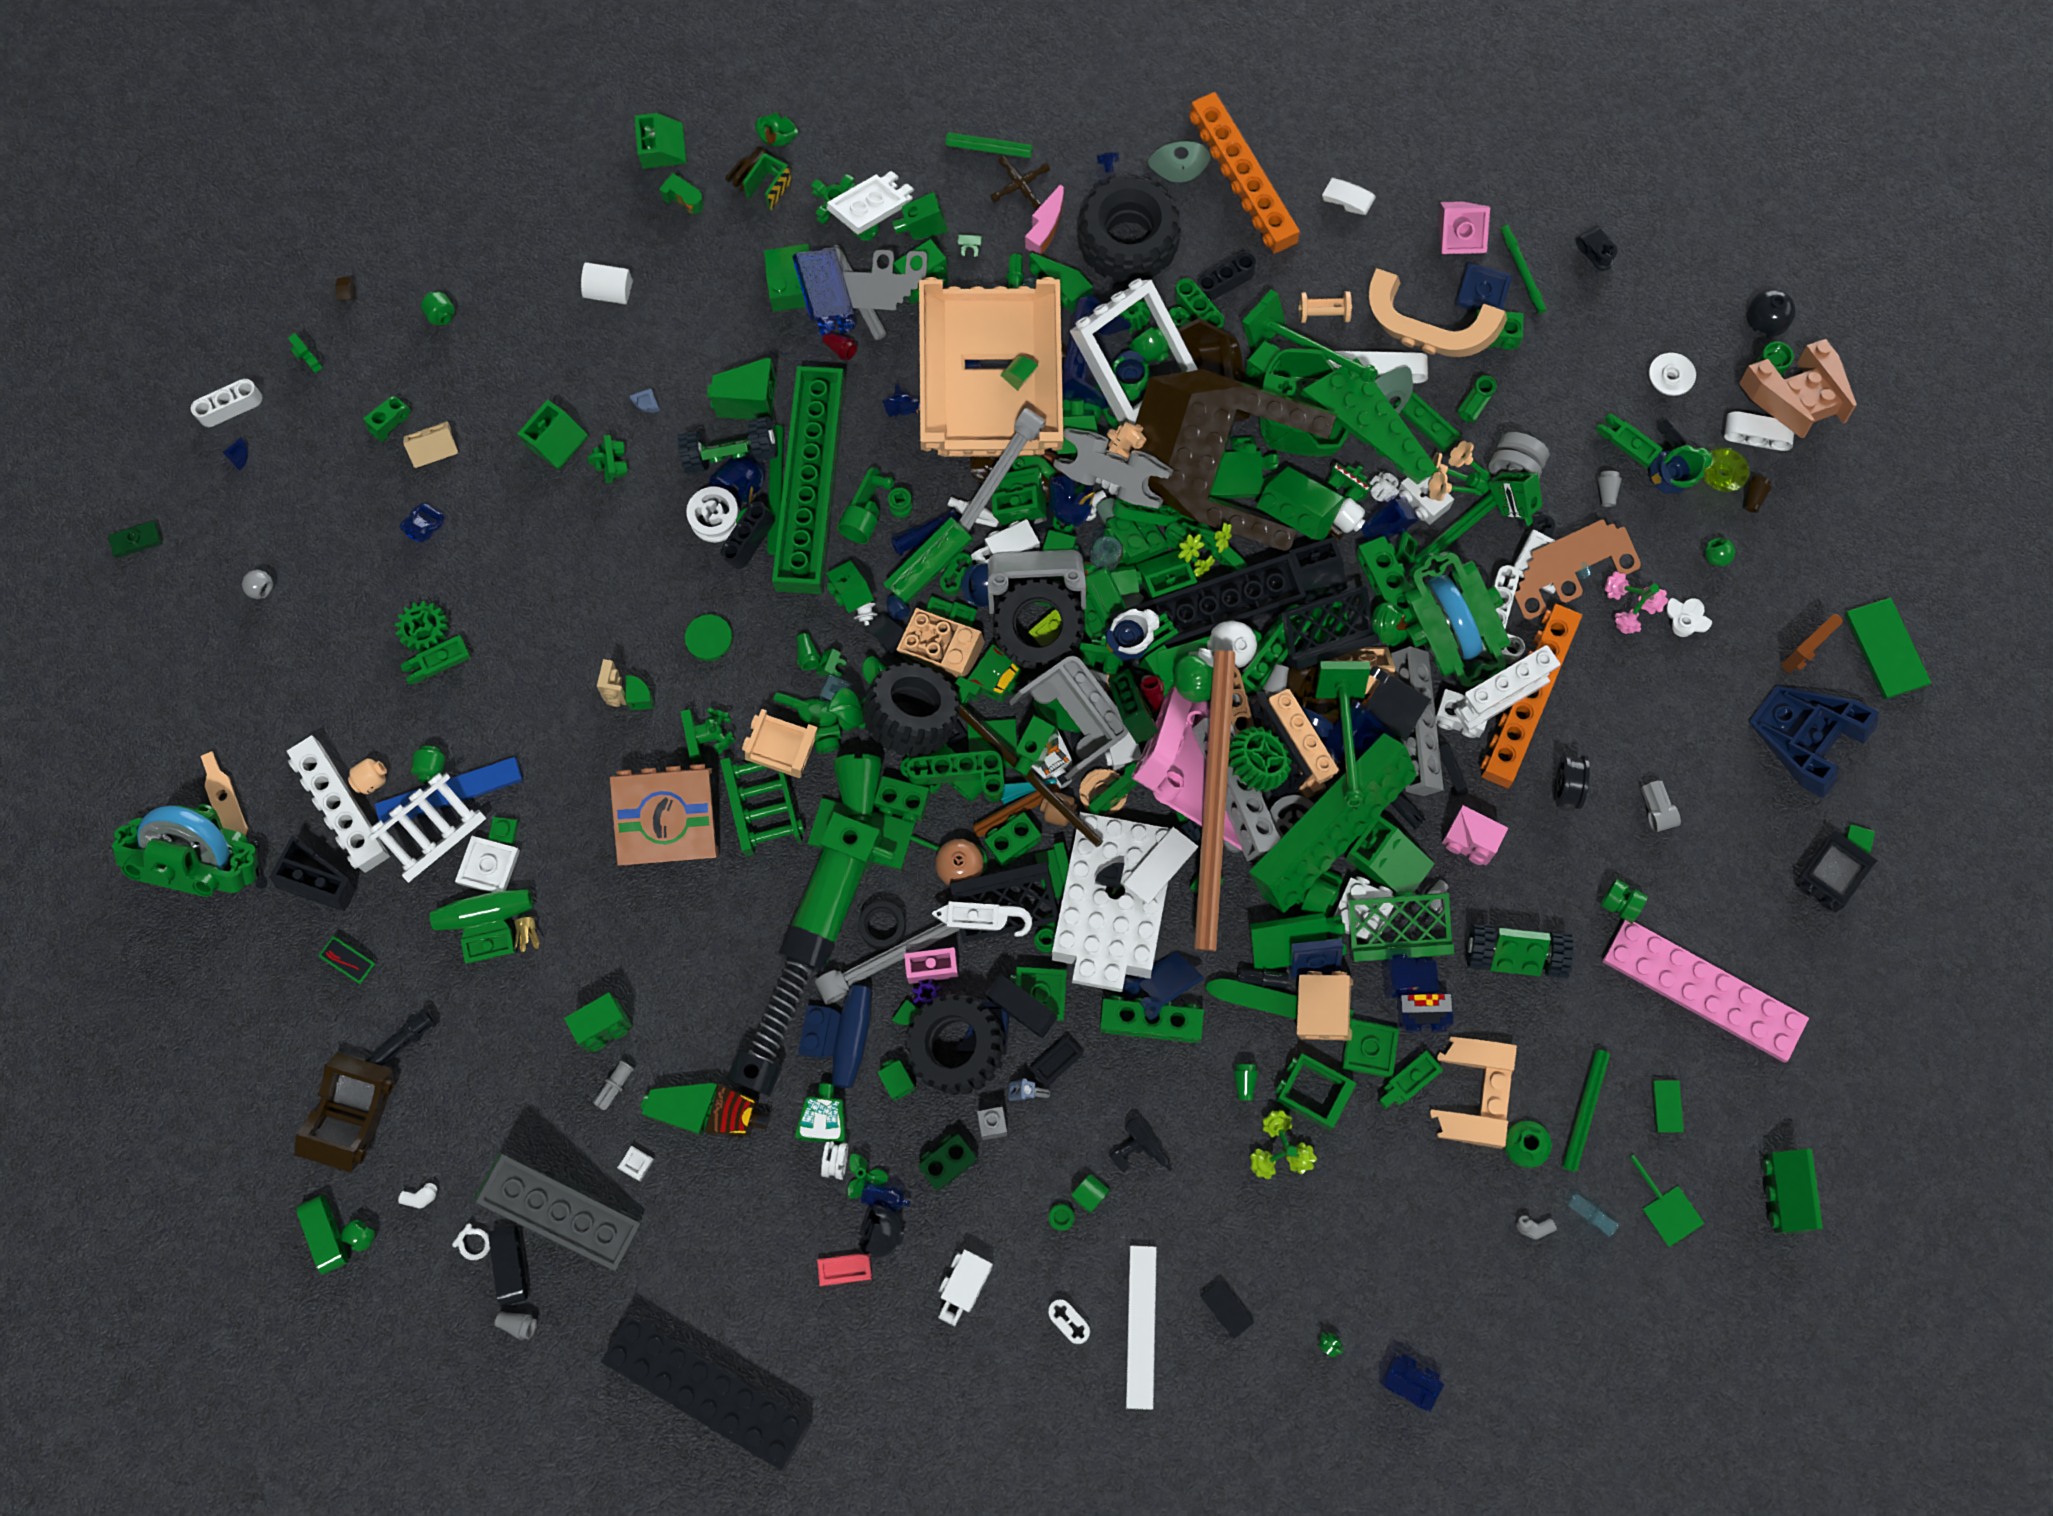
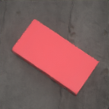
M855 1254L817 1260L820 1286L872 1280L870 1257Z

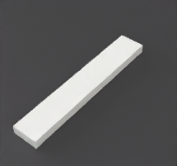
M1130 1246L1126 1408L1153 1409L1156 1247Z

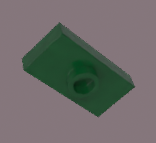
M155 521L108 535L112 553L116 559L162 544Z

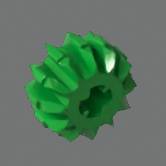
M1143 298L1114 318L1115 326H1120L1121 332L1129 329L1131 334L1133 329L1140 332L1142 326L1147 327L1151 311L1147 303L1142 302Z

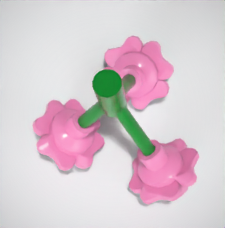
M1614 572L1612 576L1607 578L1605 583V591L1608 592V598L1619 600L1621 595H1625L1628 591L1640 594L1639 602L1634 609H1631L1629 613L1615 614L1616 627L1624 634L1634 633L1635 631L1640 632L1641 623L1637 620L1639 610H1647L1650 614H1654L1656 611L1662 612L1664 606L1669 602L1668 598L1665 597L1667 592L1660 590L1657 584H1652L1644 590L1630 587L1625 573L1619 574Z

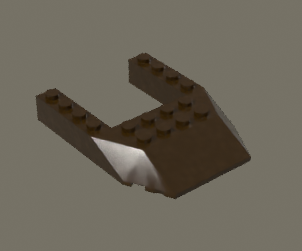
M1204 369L1150 377L1135 425L1139 424L1143 427L1141 433L1146 438V441L1140 449L1132 447L1129 452L1131 453L1133 450L1144 452L1156 457L1159 461L1173 469L1172 476L1169 478L1150 476L1148 479L1150 491L1163 499L1162 505L1171 506L1179 511L1181 515L1221 530L1224 523H1227V525L1231 524L1230 533L1289 552L1292 549L1297 530L1278 519L1210 497L1238 411L1242 410L1327 439L1331 436L1338 413Z

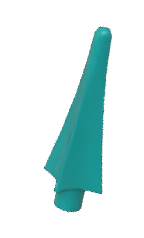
M1053 778L1042 780V782L1046 786L1056 784L1057 780ZM1029 782L1004 784L1005 793L1001 801L1003 800L1004 804L1036 789Z

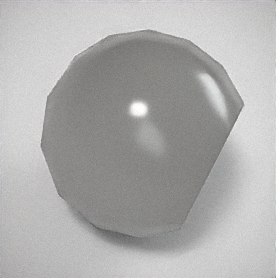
M261 570L250 571L243 578V591L249 598L256 600L266 598L273 588L272 578Z

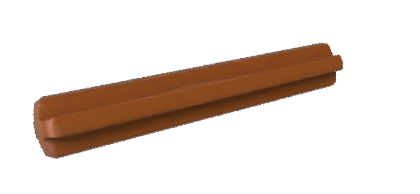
M1057 783L1047 786L1052 792H1061ZM1037 790L974 824L973 830L978 837L984 836L991 830L1005 824L1011 816L1015 814L1020 815L1042 803L1044 796Z

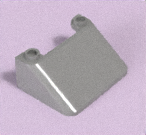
M1076 550L1013 552L992 555L988 559L989 613L994 614V595H1000L1008 589V578L1064 576V582L1068 589L1080 591L1081 609H1086V583L1082 555Z

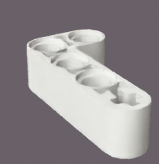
M1508 565L1500 568L1492 584V587H1496L1501 598L1505 601L1503 606L1496 609L1504 629L1506 628L1519 580L1518 570ZM1505 578H1507V579H1508V580H1507V582H1508L1507 586H1506V587H1502L1503 584H1504ZM1507 634L1511 643L1508 647L1514 648L1517 653H1510L1507 647L1502 649L1501 652L1506 664H1515L1523 654L1525 644L1521 638ZM1483 644V650L1479 655L1493 660Z

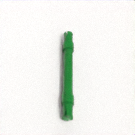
M1504 225L1500 228L1505 239L1504 242L1513 256L1528 289L1532 303H1534L1538 314H1543L1547 311V308L1542 300L1541 292L1536 287L1510 226Z

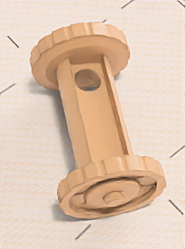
M1350 291L1344 292L1343 299H1307L1306 292L1300 293L1298 306L1300 323H1306L1307 316L1343 315L1344 322H1350L1352 309Z

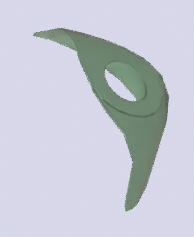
M1180 141L1157 149L1148 159V164L1157 174L1169 181L1187 182L1197 177L1205 169L1210 161V152L1197 142ZM1179 147L1186 148L1188 156L1185 159L1176 158L1174 155L1175 149Z
M1408 367L1386 372L1374 381L1388 401L1393 397H1400L1401 403L1395 408L1398 414L1405 407L1412 394V371Z

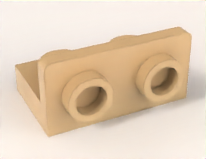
M603 659L597 688L603 700L610 706L619 707L620 704L627 705L626 694L621 686L622 677L619 676V671L616 669L613 661Z

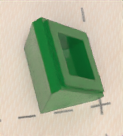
M1403 531L1397 538L1394 556L1396 560L1413 563L1418 542L1406 531Z

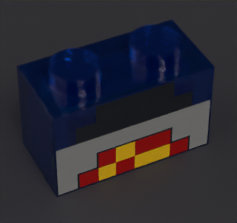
M1451 994L1400 995L1397 999L1399 1028L1406 1029L1407 1033H1418L1422 1031L1421 1029L1431 1028L1432 1032H1446L1447 1028L1454 1024Z

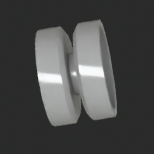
M1507 432L1502 435L1496 448L1497 452L1494 453L1488 467L1494 477L1501 472L1538 473L1540 478L1541 469L1544 468L1550 454L1548 448L1538 439L1523 433Z

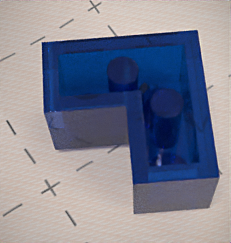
M1407 954L1393 955L1392 959H1389L1382 968L1385 998H1399L1401 995H1435L1439 992L1436 961H1429L1428 958H1408Z

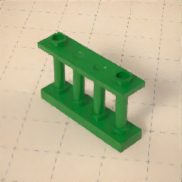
M730 757L720 760L744 856L755 855L753 847L757 846V843L794 834L797 843L802 842L800 834L805 832L801 819H796L785 773L779 772L780 779L743 789V787H738L737 779L741 778L740 775L767 769L768 767L753 762L740 766L737 764L733 765ZM783 788L786 802L751 811L748 809L744 810L742 801H746V798ZM786 811L789 812L790 825L756 834L749 832L748 824L752 823V820Z

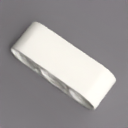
M242 379L195 400L191 405V412L203 426L212 427L257 407L262 402L263 397L251 380Z
M1731 412L1727 414L1724 438L1731 442L1787 451L1793 446L1794 432L1775 418L1744 412Z

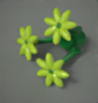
M1185 521L1181 525L1177 522H1172L1165 531V537L1181 550V553L1178 555L1179 558L1185 557L1187 563L1190 560L1195 563L1194 566L1197 569L1193 573H1195L1196 579H1200L1204 571H1210V566L1215 562L1212 555L1206 562L1196 558L1199 557L1197 549H1201L1205 545L1203 542H1200V534L1214 537L1217 540L1216 547H1219L1218 552L1221 553L1224 548H1228V540L1232 537L1230 533L1232 525L1224 523L1222 531L1213 532L1192 526ZM1190 530V531L1197 532V533H1200V534H1198V535L1193 539L1192 535H1190V533H1189L1188 531Z

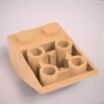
M916 608L897 647V651L946 677L957 680L961 676L968 679L985 641L979 630Z

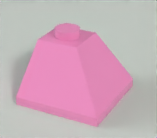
M1440 202L1439 236L1441 254L1487 253L1490 207L1467 202Z

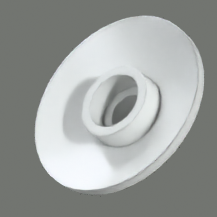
M1665 353L1658 356L1652 362L1649 368V378L1652 385L1661 393L1677 396L1686 393L1692 388L1696 380V371L1691 361L1685 356L1677 353Z

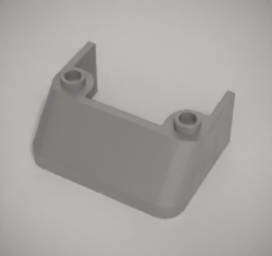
M1075 656L1066 657L1019 690L1009 701L1012 706L1029 693L1037 702L1042 704H1048L1057 698L1080 728L1085 737L1078 742L1076 753L1082 762L1065 775L1067 780L1100 757L1129 732L1121 720L1116 705L1085 664Z

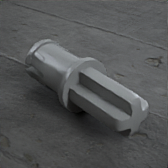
M620 1061L610 1078L605 1079L606 1084L593 1103L598 1108L606 1110L618 1091L622 1092L621 1087L634 1069L625 1062Z

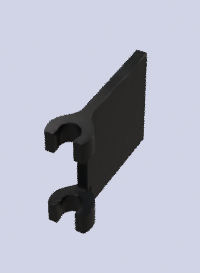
M1373 665L1369 675L1380 680L1378 687L1367 705L1355 698L1350 703V709L1406 741L1430 703L1431 698L1390 675L1377 665Z

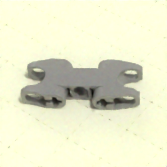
M1072 428L1064 430L1063 437L1072 442L1077 448L1076 460L1058 458L1053 465L1055 468L1072 480L1082 484L1094 485L1098 477L1120 486L1117 496L1131 504L1152 508L1162 506L1163 499L1150 491L1148 479L1150 476L1169 478L1172 476L1173 469L1159 461L1156 457L1141 451H1131L1129 459L1108 451L1106 448L1109 440L1097 433Z

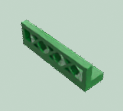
M950 518L883 583L884 586L894 592L907 605L974 539L957 521Z

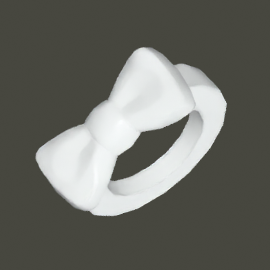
M470 1223L465 1226L452 1244L453 1247L458 1246L460 1253L469 1260L483 1258L490 1249L488 1234L481 1229L472 1228ZM466 1234H478L484 1238L485 1248L480 1254L472 1255L466 1251L463 1242Z

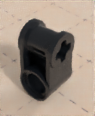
M1594 225L1576 237L1575 241L1578 249L1586 255L1598 270L1605 271L1613 266L1618 249L1616 244L1609 239L1600 226Z

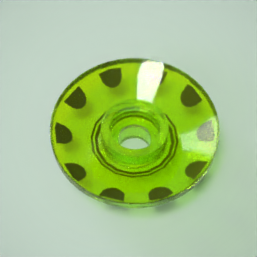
M1720 448L1710 452L1713 456V461L1704 470L1705 475L1703 478L1706 483L1720 492H1733L1740 489L1749 477V466L1745 458L1740 453L1727 448ZM1720 471L1725 472L1726 476L1720 474Z

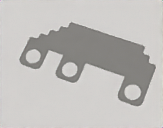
M824 248L821 251L818 290L825 292V298L831 300V307L896 310V304L902 303L904 296H910L911 289L918 288L919 280L926 278L927 254L922 251H910L906 258L905 274H892L894 254L890 250H876L874 252L872 273L840 272V250L838 248ZM829 252H833L837 259L832 267H828L824 261L826 254ZM882 254L887 255L889 258V265L885 269H880L877 266V259ZM914 256H920L923 260V265L918 271L913 270L910 266V261Z

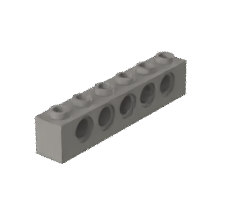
M1410 646L1391 653L1395 665V678L1431 698V701L1408 739L1404 741L1400 738L1401 744L1406 746L1417 772L1413 782L1405 788L1406 792L1426 796L1443 791L1444 788L1429 652Z
M1210 717L1203 718L1192 729L1206 764ZM1232 723L1230 731V744L1232 738L1236 736ZM1228 767L1225 810L1247 862L1262 859L1281 837L1277 833L1261 791L1256 792L1254 787L1247 789V783H1239L1240 777L1233 775L1234 768Z

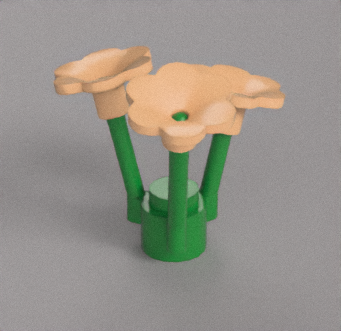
M1462 441L1458 447L1451 451V458L1449 459L1451 466L1461 467L1465 463L1478 471L1470 473L1469 476L1448 469V466L1441 464L1442 453L1434 455L1432 462L1438 471L1432 475L1433 479L1428 484L1432 500L1442 501L1445 494L1450 491L1473 493L1481 496V494H1485L1490 489L1488 482L1492 480L1489 476L1490 472L1482 469L1473 461L1471 456L1474 445L1471 442ZM1446 474L1466 481L1469 488L1452 486L1451 483H1447L1448 477Z

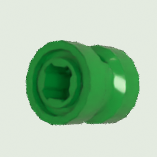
M895 488L889 493L888 504L891 514L896 518L909 516L913 509L909 491L904 488Z

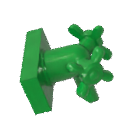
M708 708L706 712L710 715L705 724L695 725L690 709L680 711L689 756L693 763L702 761L700 744L715 740L717 743L714 745V748L717 749L716 752L718 754H722L723 750L735 742L731 732L726 737L722 734L721 722L724 721L729 724L731 722L727 712Z

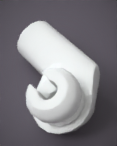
M427 1183L416 1194L402 1191L398 1202L415 1208H424L436 1198L438 1189L436 1185Z

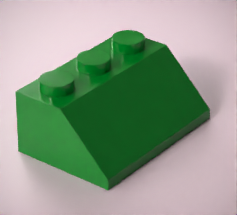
M1287 467L1266 485L1256 507L1311 539L1325 540L1345 497L1295 469Z
M1812 1149L1782 1151L1764 1155L1762 1170L1764 1175H1767L1768 1182L1765 1194L1767 1200L1770 1201L1769 1224L1774 1229V1234L1807 1233L1823 1229Z

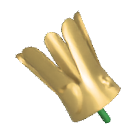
M523 913V918L514 921L517 930L514 949L517 947L519 935L520 951L524 952L526 950L528 933L534 948L539 949L540 941L535 931L534 918L525 917Z

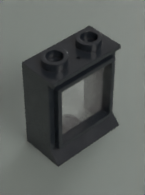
M1834 831L1825 838L1794 883L1799 886L1801 892L1819 900L1825 909L1838 912L1846 906L1848 900L1878 860Z

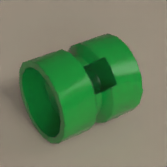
M1776 341L1765 347L1755 363L1769 359L1779 374L1783 376L1791 365L1794 354L1787 344Z
M1615 879L1606 892L1600 906L1612 913L1619 912L1620 918L1632 924L1643 909L1648 896L1636 889L1630 891L1629 885Z

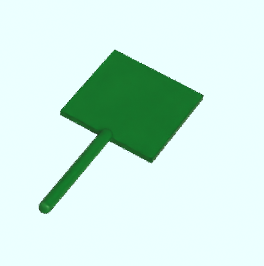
M1635 1155L1630 1156L1639 1172L1658 1197L1657 1200L1642 1210L1668 1247L1705 1224L1679 1186L1662 1196Z

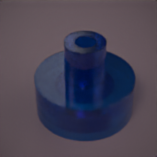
M1118 152L1096 155L1097 164H1104L1105 172L1114 171L1113 163L1119 161Z

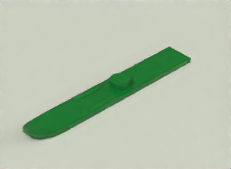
M1216 979L1205 986L1208 993L1219 1000L1298 1019V996L1229 979ZM1350 1010V1019L1353 1017L1354 1010Z

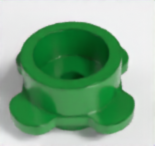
M1325 1333L1321 1334V1341L1318 1343V1346L1322 1351L1333 1358L1338 1353H1343L1344 1348L1341 1346L1342 1342L1339 1338L1331 1333L1328 1335Z

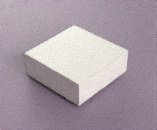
M631 1146L618 1169L641 1182L654 1159Z

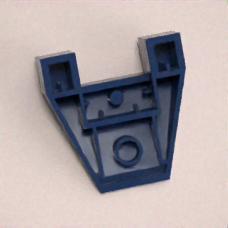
M1776 686L1752 717L1750 725L1801 787L1825 798L1837 781L1838 766L1823 759L1841 733L1864 744L1878 726L1879 711L1857 700Z

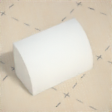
M584 263L581 278L583 298L627 304L633 282L629 269Z

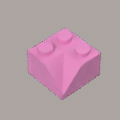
M1462 806L1455 816L1442 844L1446 845V848L1455 854L1462 853L1468 856V859L1474 864L1487 866L1496 854L1508 828Z

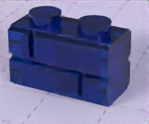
M1405 1354L1401 1357L1398 1355L1394 1356L1380 1385L1423 1411L1430 1412L1445 1384L1439 1380L1440 1375L1429 1368H1426L1425 1371L1415 1366L1417 1361Z

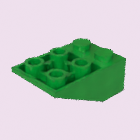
M1381 816L1371 822L1345 859L1383 887L1392 890L1396 896L1412 895L1435 864L1398 828Z

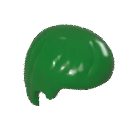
M1189 655L1180 659L1176 665L1173 678L1177 692L1184 699L1193 703L1211 700L1213 667L1196 655Z

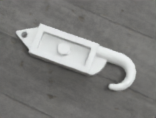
M948 902V905L932 912V915L945 923L947 928L997 931L1005 926L1008 916L1023 918L1025 922L1024 928L1014 933L1018 937L1027 934L1032 926V917L1029 912L1024 908L1014 906Z

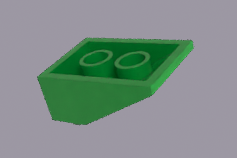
M803 244L764 250L768 291L773 312L818 305L809 245Z

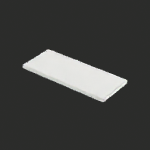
M1173 827L1123 885L1149 905L1197 850L1198 846Z

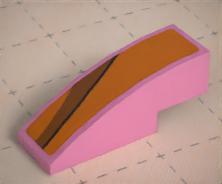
M1059 185L1032 215L1033 228L1025 236L1026 249L1039 256L1048 248L1060 223L1064 203V187L1062 185Z

